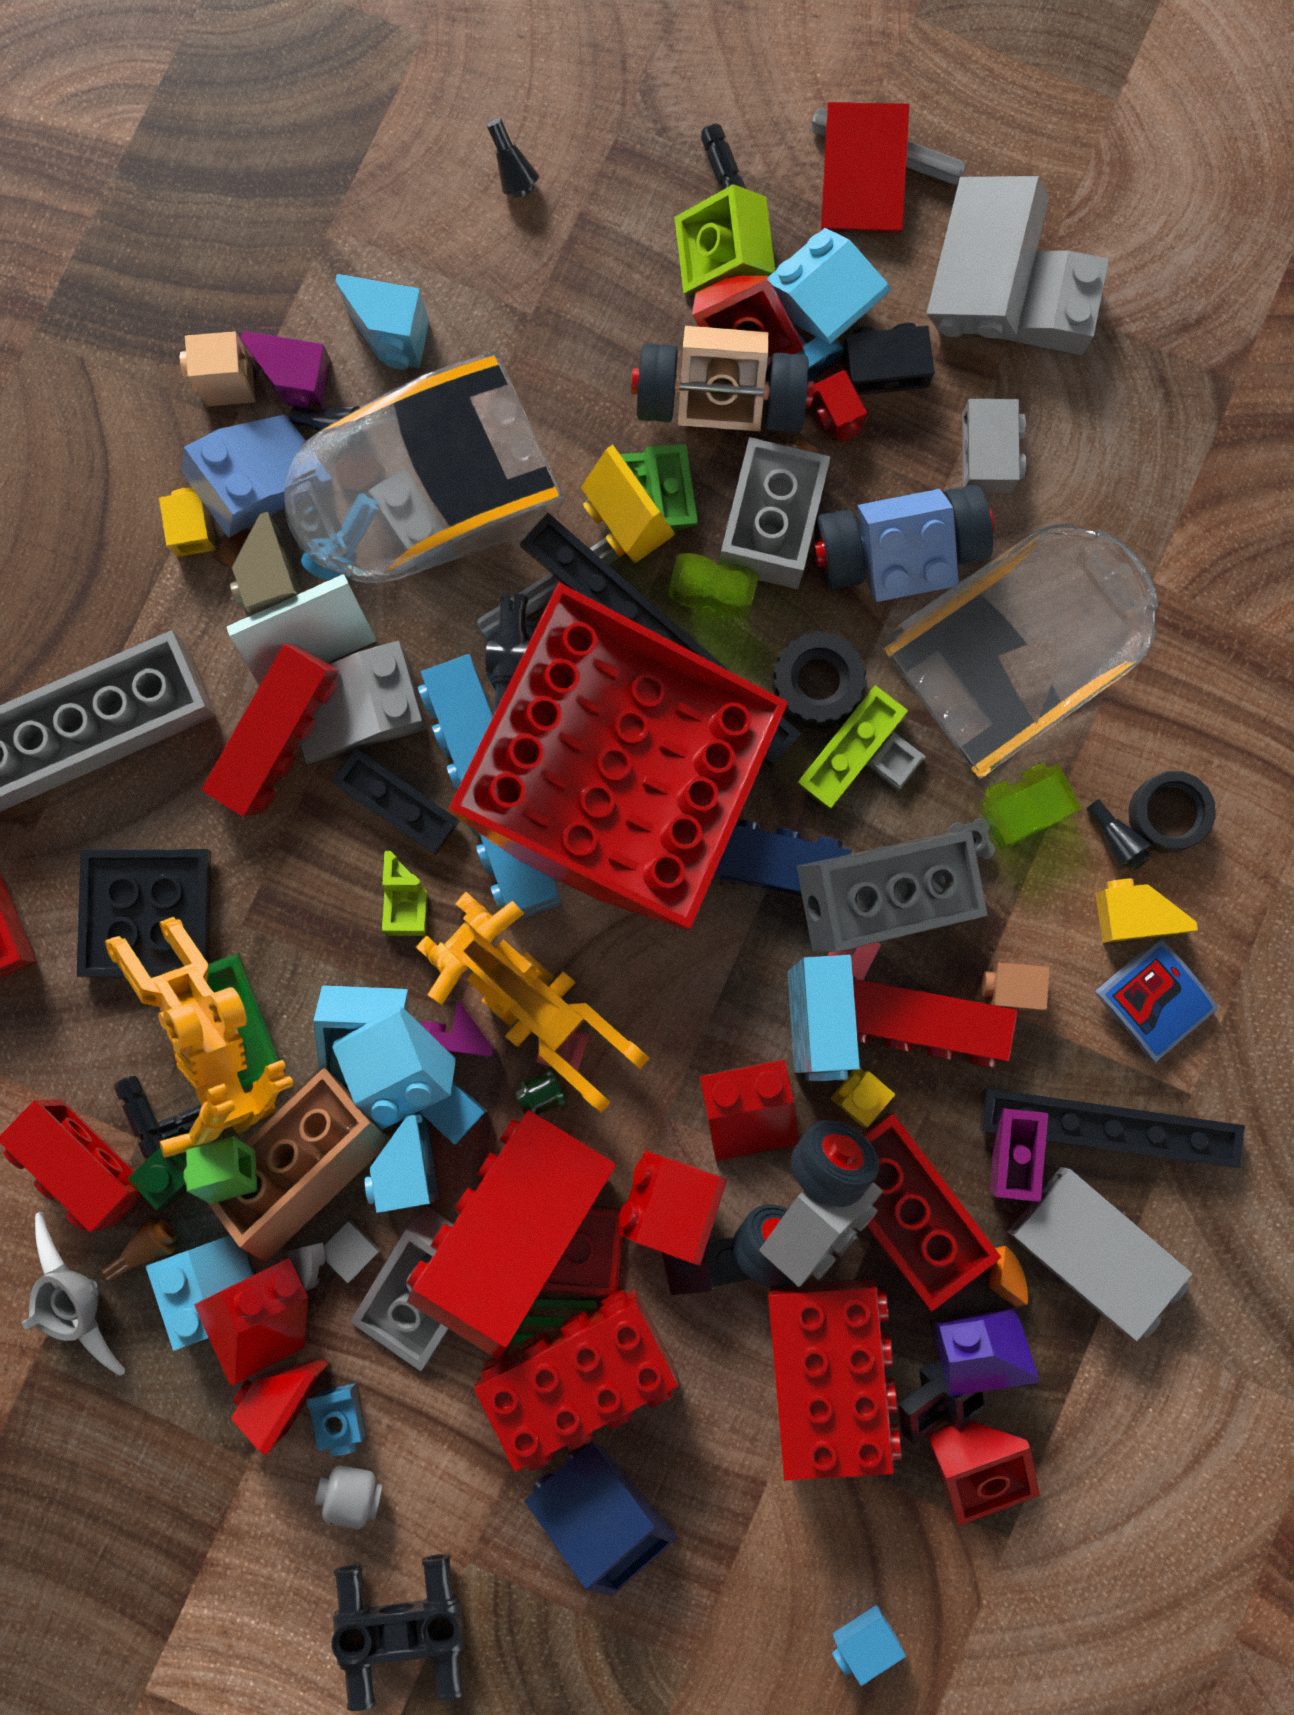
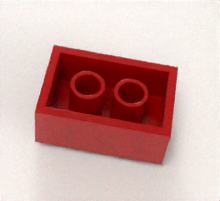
M62 1099L34 1100L0 1135V1144L5 1148L3 1151L4 1157L18 1169L22 1170L25 1167L36 1178L34 1186L50 1200L56 1198L67 1209L65 1212L66 1218L82 1231L87 1229L89 1232L116 1226L143 1197L128 1180V1177L134 1170Z

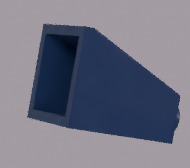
M591 1441L588 1445L584 1444L572 1450L566 1457L567 1463L555 1474L549 1473L538 1480L532 1488L534 1493L524 1502L584 1588L613 1596L673 1543L678 1536L608 1451Z

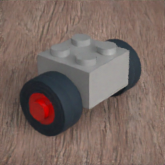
M823 1120L812 1125L796 1145L791 1156L792 1172L804 1191L795 1199L789 1209L772 1204L755 1208L747 1215L736 1231L732 1243L735 1260L743 1272L755 1282L773 1289H784L794 1284L800 1287L812 1274L819 1280L835 1262L836 1259L832 1254L836 1253L841 1258L858 1237L855 1236L857 1233L854 1231L855 1227L862 1231L878 1212L872 1206L883 1192L873 1183L879 1170L877 1153L864 1135L845 1123Z

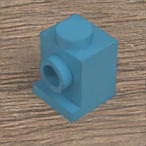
M357 1383L317 1391L310 1395L306 1401L311 1412L318 1451L329 1449L331 1457L356 1451L355 1443L361 1442L366 1436ZM330 1417H338L342 1421L343 1428L341 1431L335 1432L330 1429L328 1421Z

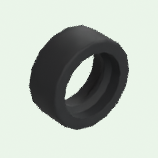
M1165 771L1151 777L1134 792L1128 807L1131 828L1153 844L1152 850L1160 853H1178L1199 844L1211 832L1216 818L1215 801L1209 788L1198 777L1183 771ZM1164 788H1176L1185 792L1191 798L1196 809V819L1193 827L1186 834L1179 837H1168L1157 832L1152 827L1147 815V807L1151 797L1157 791Z

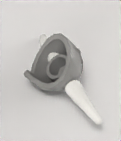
M36 1213V1244L44 1276L35 1282L30 1293L29 1318L21 1323L24 1330L35 1326L56 1339L71 1341L78 1338L83 1346L101 1364L115 1374L123 1375L125 1368L108 1348L99 1331L98 1323L94 1318L99 1303V1285L96 1281L69 1270L53 1243L44 1213Z

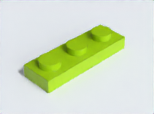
M875 685L796 785L830 810L908 710Z

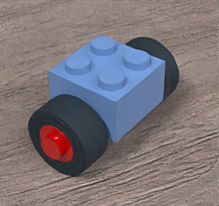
M970 485L949 489L944 492L941 489L857 505L860 531L851 510L819 515L815 521L816 542L812 543L815 564L817 567H821L828 589L835 590L846 586L859 585L865 579L875 601L879 602L959 586L957 565L986 560L992 556L995 523L992 510L988 506L983 490L979 485Z

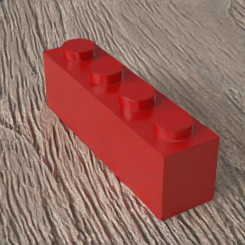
M283 644L201 791L243 817L256 815L259 812L263 813L274 799L275 791L272 788L279 776H285L293 766L296 755L292 753L300 739L304 741L313 731L317 721L313 716L321 703L326 704L337 688V682L334 680L339 670L298 644Z
M853 979L858 1043L868 1044L869 1037L886 1040L885 1048L911 1052L912 1045L927 1047V1056L953 1060L954 1053L971 1056L969 1064L988 1068H995L996 1061H1009L1017 1010Z

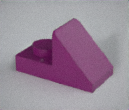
M457 999L452 1033H446L447 1024L421 1021V1025L447 1051L496 1057L497 1048L466 1005L459 999Z

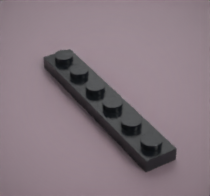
M990 1088L984 1089L979 1131L997 1133L1003 1108L1048 1113L1046 1141L1241 1169L1245 1125Z

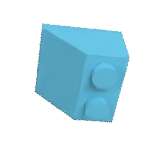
M826 228L812 236L804 247L790 259L781 263L777 270L768 277L792 324L829 344L836 340L891 291L885 279L849 239Z
M337 274L335 282L347 313L378 359L394 369L405 370L408 366L420 368L430 323L420 289Z
M322 986L313 1020L319 1072L325 1067L342 1084H346L333 1050V1042L399 1006H402L409 1013L408 989Z
M402 1006L391 1010L333 1042L334 1053L354 1104L382 1130L451 1095L456 1058Z
M422 1114L407 1116L370 1167L371 1177L365 1178V1191L368 1203H375L376 1213L430 1204L439 1199L428 1121Z
M231 1235L146 1266L173 1351L208 1338L194 1304L255 1275L248 1252L241 1249Z

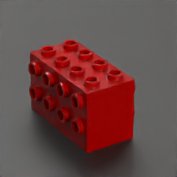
M876 1278L803 1283L800 1287L794 1284L784 1289L771 1288L768 1298L784 1481L894 1474L893 1460H902L898 1423H889L888 1414L897 1413L894 1378H885L884 1368L893 1367L890 1333L881 1334L880 1322L889 1321L886 1289H877Z
M636 1289L625 1293L624 1290L618 1291L602 1300V1306L586 1314L585 1310L565 1319L562 1322L563 1327L551 1332L549 1335H547L546 1331H542L522 1343L523 1348L509 1355L505 1351L499 1360L492 1357L483 1363L484 1368L479 1372L474 1391L514 1472L524 1467L527 1468L528 1472L539 1469L553 1459L551 1453L566 1445L569 1450H574L593 1438L592 1431L606 1424L609 1429L616 1428L633 1417L632 1410L648 1403L650 1408L658 1406L674 1395L672 1389L678 1387L675 1365Z

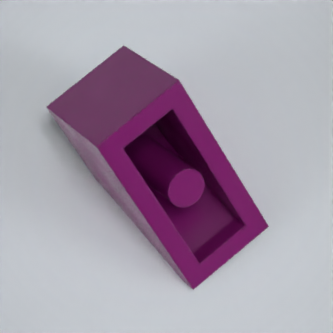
M248 331L242 332L241 339L249 354L285 403L300 408H307L309 404L322 406L331 362L324 344Z
M1003 1108L993 1147L989 1192L995 1197L1041 1202L1048 1113Z

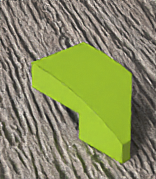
M385 851L382 883L385 890L382 932L384 936H426L428 893L423 888L421 881L414 874H411L391 851Z

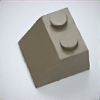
M268 512L259 514L232 566L236 582L230 583L235 602L239 608L243 607L247 617L303 593L284 535Z

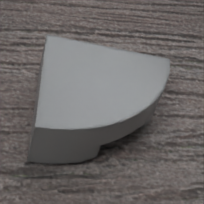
M323 1243L287 1251L288 1258L291 1259L304 1290L307 1291L315 1288L320 1278H317L319 1266L325 1263Z

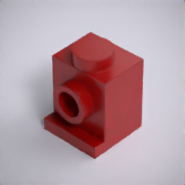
M843 370L814 384L812 407L816 406L813 412L822 431L828 430L833 441L838 439L840 443L857 436L861 432L860 428L864 425L867 412L846 371Z

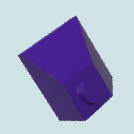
M1016 1307L930 1320L931 1330L950 1396L1038 1383L1039 1377Z

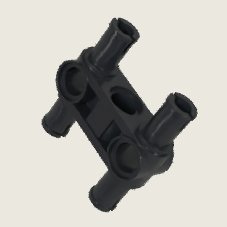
M510 593L500 595L499 631L495 632L492 640H488L486 646V675L496 691L494 713L538 625L535 622L526 621L528 597L523 594L514 593V601L510 600Z
M435 1554L422 1559L427 1596L422 1601L369 1607V1605H365L362 1565H347L335 1569L334 1576L336 1577L339 1609L334 1612L335 1615L333 1616L334 1635L331 1648L337 1658V1665L340 1666L341 1670H345L347 1710L363 1711L375 1706L371 1665L376 1663L429 1657L433 1659L436 1699L451 1700L464 1695L459 1655L464 1652L463 1649L465 1648L463 1630L465 1616L461 1608L460 1599H458L456 1594H453L449 1554ZM439 1617L446 1618L453 1624L454 1631L447 1635L439 1634L433 1628L432 1621ZM350 1628L359 1630L364 1635L365 1643L359 1646L350 1644L345 1638V1630Z

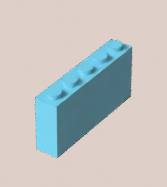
M851 955L803 958L787 971L794 1073H804L805 1081L848 1079V1070L860 1069Z

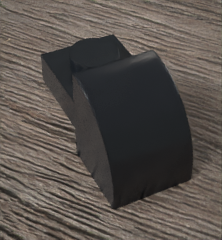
M941 1362L927 1365L919 1370L921 1388L910 1392L898 1404L901 1433L910 1442L915 1444L946 1420L957 1430H960L991 1407L990 1390L950 1396Z

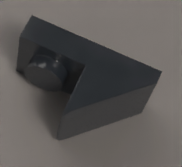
M734 1236L709 1241L700 1265L662 1252L670 1294L714 1291V1287L750 1280L751 1278L743 1272L735 1260L732 1249Z

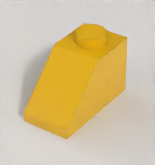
M1133 879L1114 880L1107 882L1108 889L1095 893L1102 943L1180 935L1198 931L1197 922L1148 884L1134 886Z

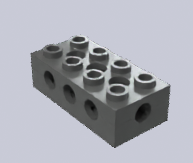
M972 831L944 833L796 866L812 951L839 952L988 916Z

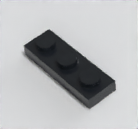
M355 748L331 781L338 788L435 856L460 823L459 819L357 748Z

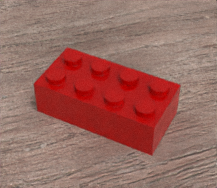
M887 1113L861 1133L867 1138L877 1153L879 1170L873 1183L883 1191L872 1205L878 1212L866 1225V1228L923 1305L930 1311H933L1002 1257L894 1114Z

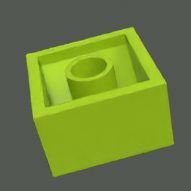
M733 184L674 217L683 294L695 295L696 292L730 276L769 277L775 272L766 196Z

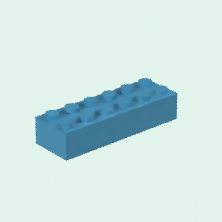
M470 654L420 671L425 684L418 686L426 711L429 712L431 719L438 718L439 724L432 726L438 745L443 750L445 757L451 756L454 763L448 765L447 770L455 790L458 789L493 717ZM468 826L469 829L472 830L474 836L480 834L473 828ZM480 834L483 844L477 845L476 849L484 870L487 871L488 875L494 873L498 884L490 887L499 911L511 901H514L524 913V915L516 920L518 921L562 904L553 877L520 862Z

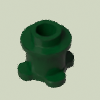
M552 1067L545 1069L547 1074L527 1082L524 1078L520 1080L522 1089L515 1091L524 1115L527 1110L539 1116L540 1113L559 1105L562 1109L568 1107Z

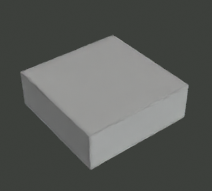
M892 731L867 763L866 767L897 791H900L926 756Z
M351 1220L324 1245L325 1261L347 1283L351 1282L381 1251Z

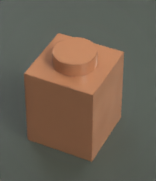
M994 963L990 965V972L985 971L983 974L982 996L988 997L989 1005L1015 1010L1045 1011L1047 1010L1050 967Z

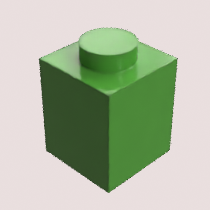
M234 1136L186 1150L187 1167L184 1170V1181L187 1191L209 1204L257 1191L255 1150Z

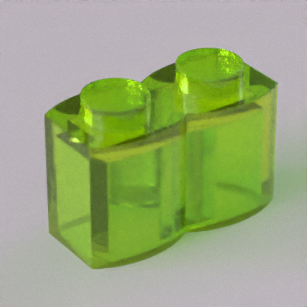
M692 553L677 555L671 576L669 596L677 603L687 607L704 608L709 606L715 612L726 617L746 618L750 615L759 576L751 569L741 565L722 564L718 566L714 561L702 555Z
M1045 762L1039 763L1022 772L1024 780L1010 786L1008 781L1004 780L984 790L987 797L978 806L984 818L990 823V830L1000 849L1052 826L1082 809L1059 764L1047 768Z

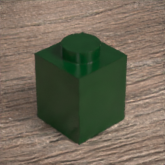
M159 1148L128 1177V1180L155 1210L168 1208L187 1191L184 1181V1170L187 1167V1161L181 1154L164 1158L161 1148Z

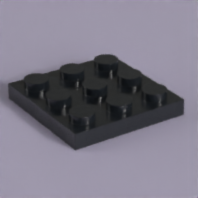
M80 850L77 977H125L118 964L114 963L110 958L105 945L106 940L117 936L127 940V943L150 977H157L184 967L171 945L164 938L160 927L161 921L172 917L176 920H181L184 930L209 964L211 850Z

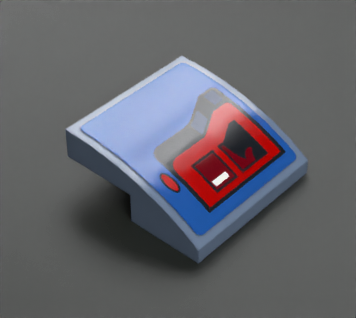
M1159 937L1095 991L1114 1020L1127 1029L1145 1056L1154 1062H1157L1219 1008L1191 970L1165 941Z

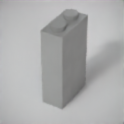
M1039 176L960 177L926 313L939 333L949 337H959L962 333L980 334L986 338H999L1001 335H1017L1049 202V196Z
M1060 1167L1042 1189L1041 1202L1032 1201L1006 1232L1123 1334L1135 1341H1138L1141 1337L1147 1338L1156 1330L1161 1322L1159 1314L1168 1303L1174 1304L1182 1298L1189 1286L1186 1281L1193 1274L1068 1168Z

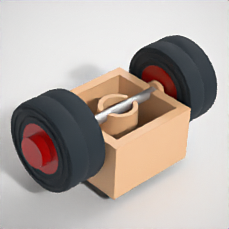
M685 326L681 375H677V378V346L653 343L643 344L639 369L633 368L631 394L637 395L638 420L671 422L673 419L676 389V393H680L678 425L760 431L763 400H768L767 429L773 431L785 430L788 432L801 431L804 423L805 407H812L814 382L808 381V356L803 354L774 353L771 361L770 379L765 381L768 358V332Z

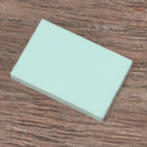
M344 574L227 626L230 638L259 686L283 644H298L326 663H329L377 641Z

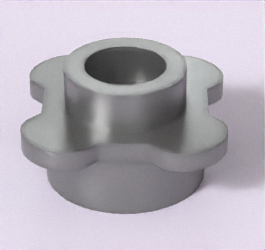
M977 818L973 823L964 825L956 822L949 828V833L972 831L973 837L976 839L974 845L977 857L981 856L984 859H988L995 853V845L990 842L988 834L990 823L986 819Z

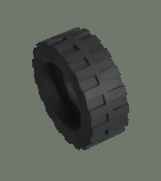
M816 631L814 634L808 635V633L800 635L799 639L795 641L793 639L787 644L786 649L781 651L773 671L772 687H774V695L788 702L784 714L792 717V721L798 724L799 722L806 724V727L810 728L815 726L826 728L830 727L833 723L837 722L838 724L855 710L863 696L867 680H865L866 667L861 661L862 656L859 651L852 647L853 644L847 639L839 638V635L835 633L826 634L824 631ZM823 660L836 668L840 682L834 695L824 700H815L802 692L798 683V676L802 667L808 662Z

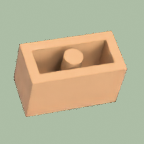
M236 331L185 336L186 351L180 352L181 371L184 378L188 377L190 379L194 393H199L207 407L256 402L254 363Z

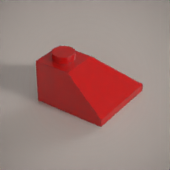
M730 276L695 293L692 316L699 327L768 332L767 367L771 365L774 353L792 355L804 350V345L768 276Z
M322 1358L263 1373L253 1382L247 1379L232 1401L238 1407L231 1420L258 1451L267 1456L285 1438L306 1404V1399L314 1391L330 1362Z
M975 1421L969 1422L960 1430H957L950 1423L940 1427L935 1432L927 1434L934 1462L958 1526L1040 1496L1031 1448L1027 1440Z

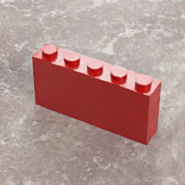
M527 1110L520 1122L515 1119L510 1121L499 1140L505 1144L498 1157L493 1153L488 1155L477 1173V1176L483 1179L476 1191L470 1188L466 1189L454 1211L460 1214L452 1227L447 1224L442 1226L430 1246L436 1250L434 1256L428 1264L420 1260L406 1283L412 1287L407 1303L497 1360L500 1359L617 1165L530 1110Z

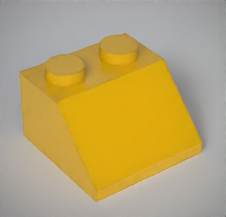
M614 445L608 447L581 486V489L589 499L583 503V506L596 524L604 520L611 530L606 539L617 555L621 557L627 553L636 564L676 534Z

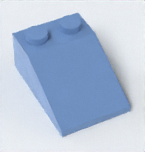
M286 414L221 428L183 448L181 473L228 538L254 525L259 514L268 512L271 516L333 482L330 473Z

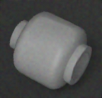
M337 1465L332 1469L329 1479L320 1477L314 1505L322 1506L321 1515L325 1523L361 1529L365 1526L367 1520H375L382 1485L376 1484L375 1475L369 1470Z

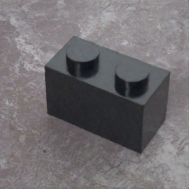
M902 323L894 326L892 329L879 331L872 327H863L854 330L851 334H846L843 345L845 349L843 353L844 369L858 395L929 388L935 370L928 325L916 326L914 323Z

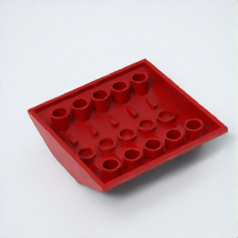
M558 582L447 811L528 866L599 901L688 931L691 929L788 702Z

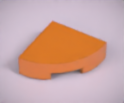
M1007 1246L995 1248L1002 1258L991 1266L988 1287L1014 1307L1028 1305L1027 1283L1018 1259Z

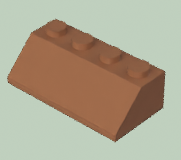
M324 1067L245 1142L246 1145L255 1150L257 1191L209 1204V1206L241 1249L267 1262L384 1149L391 1137L385 1129L382 1130L354 1104L350 1091Z

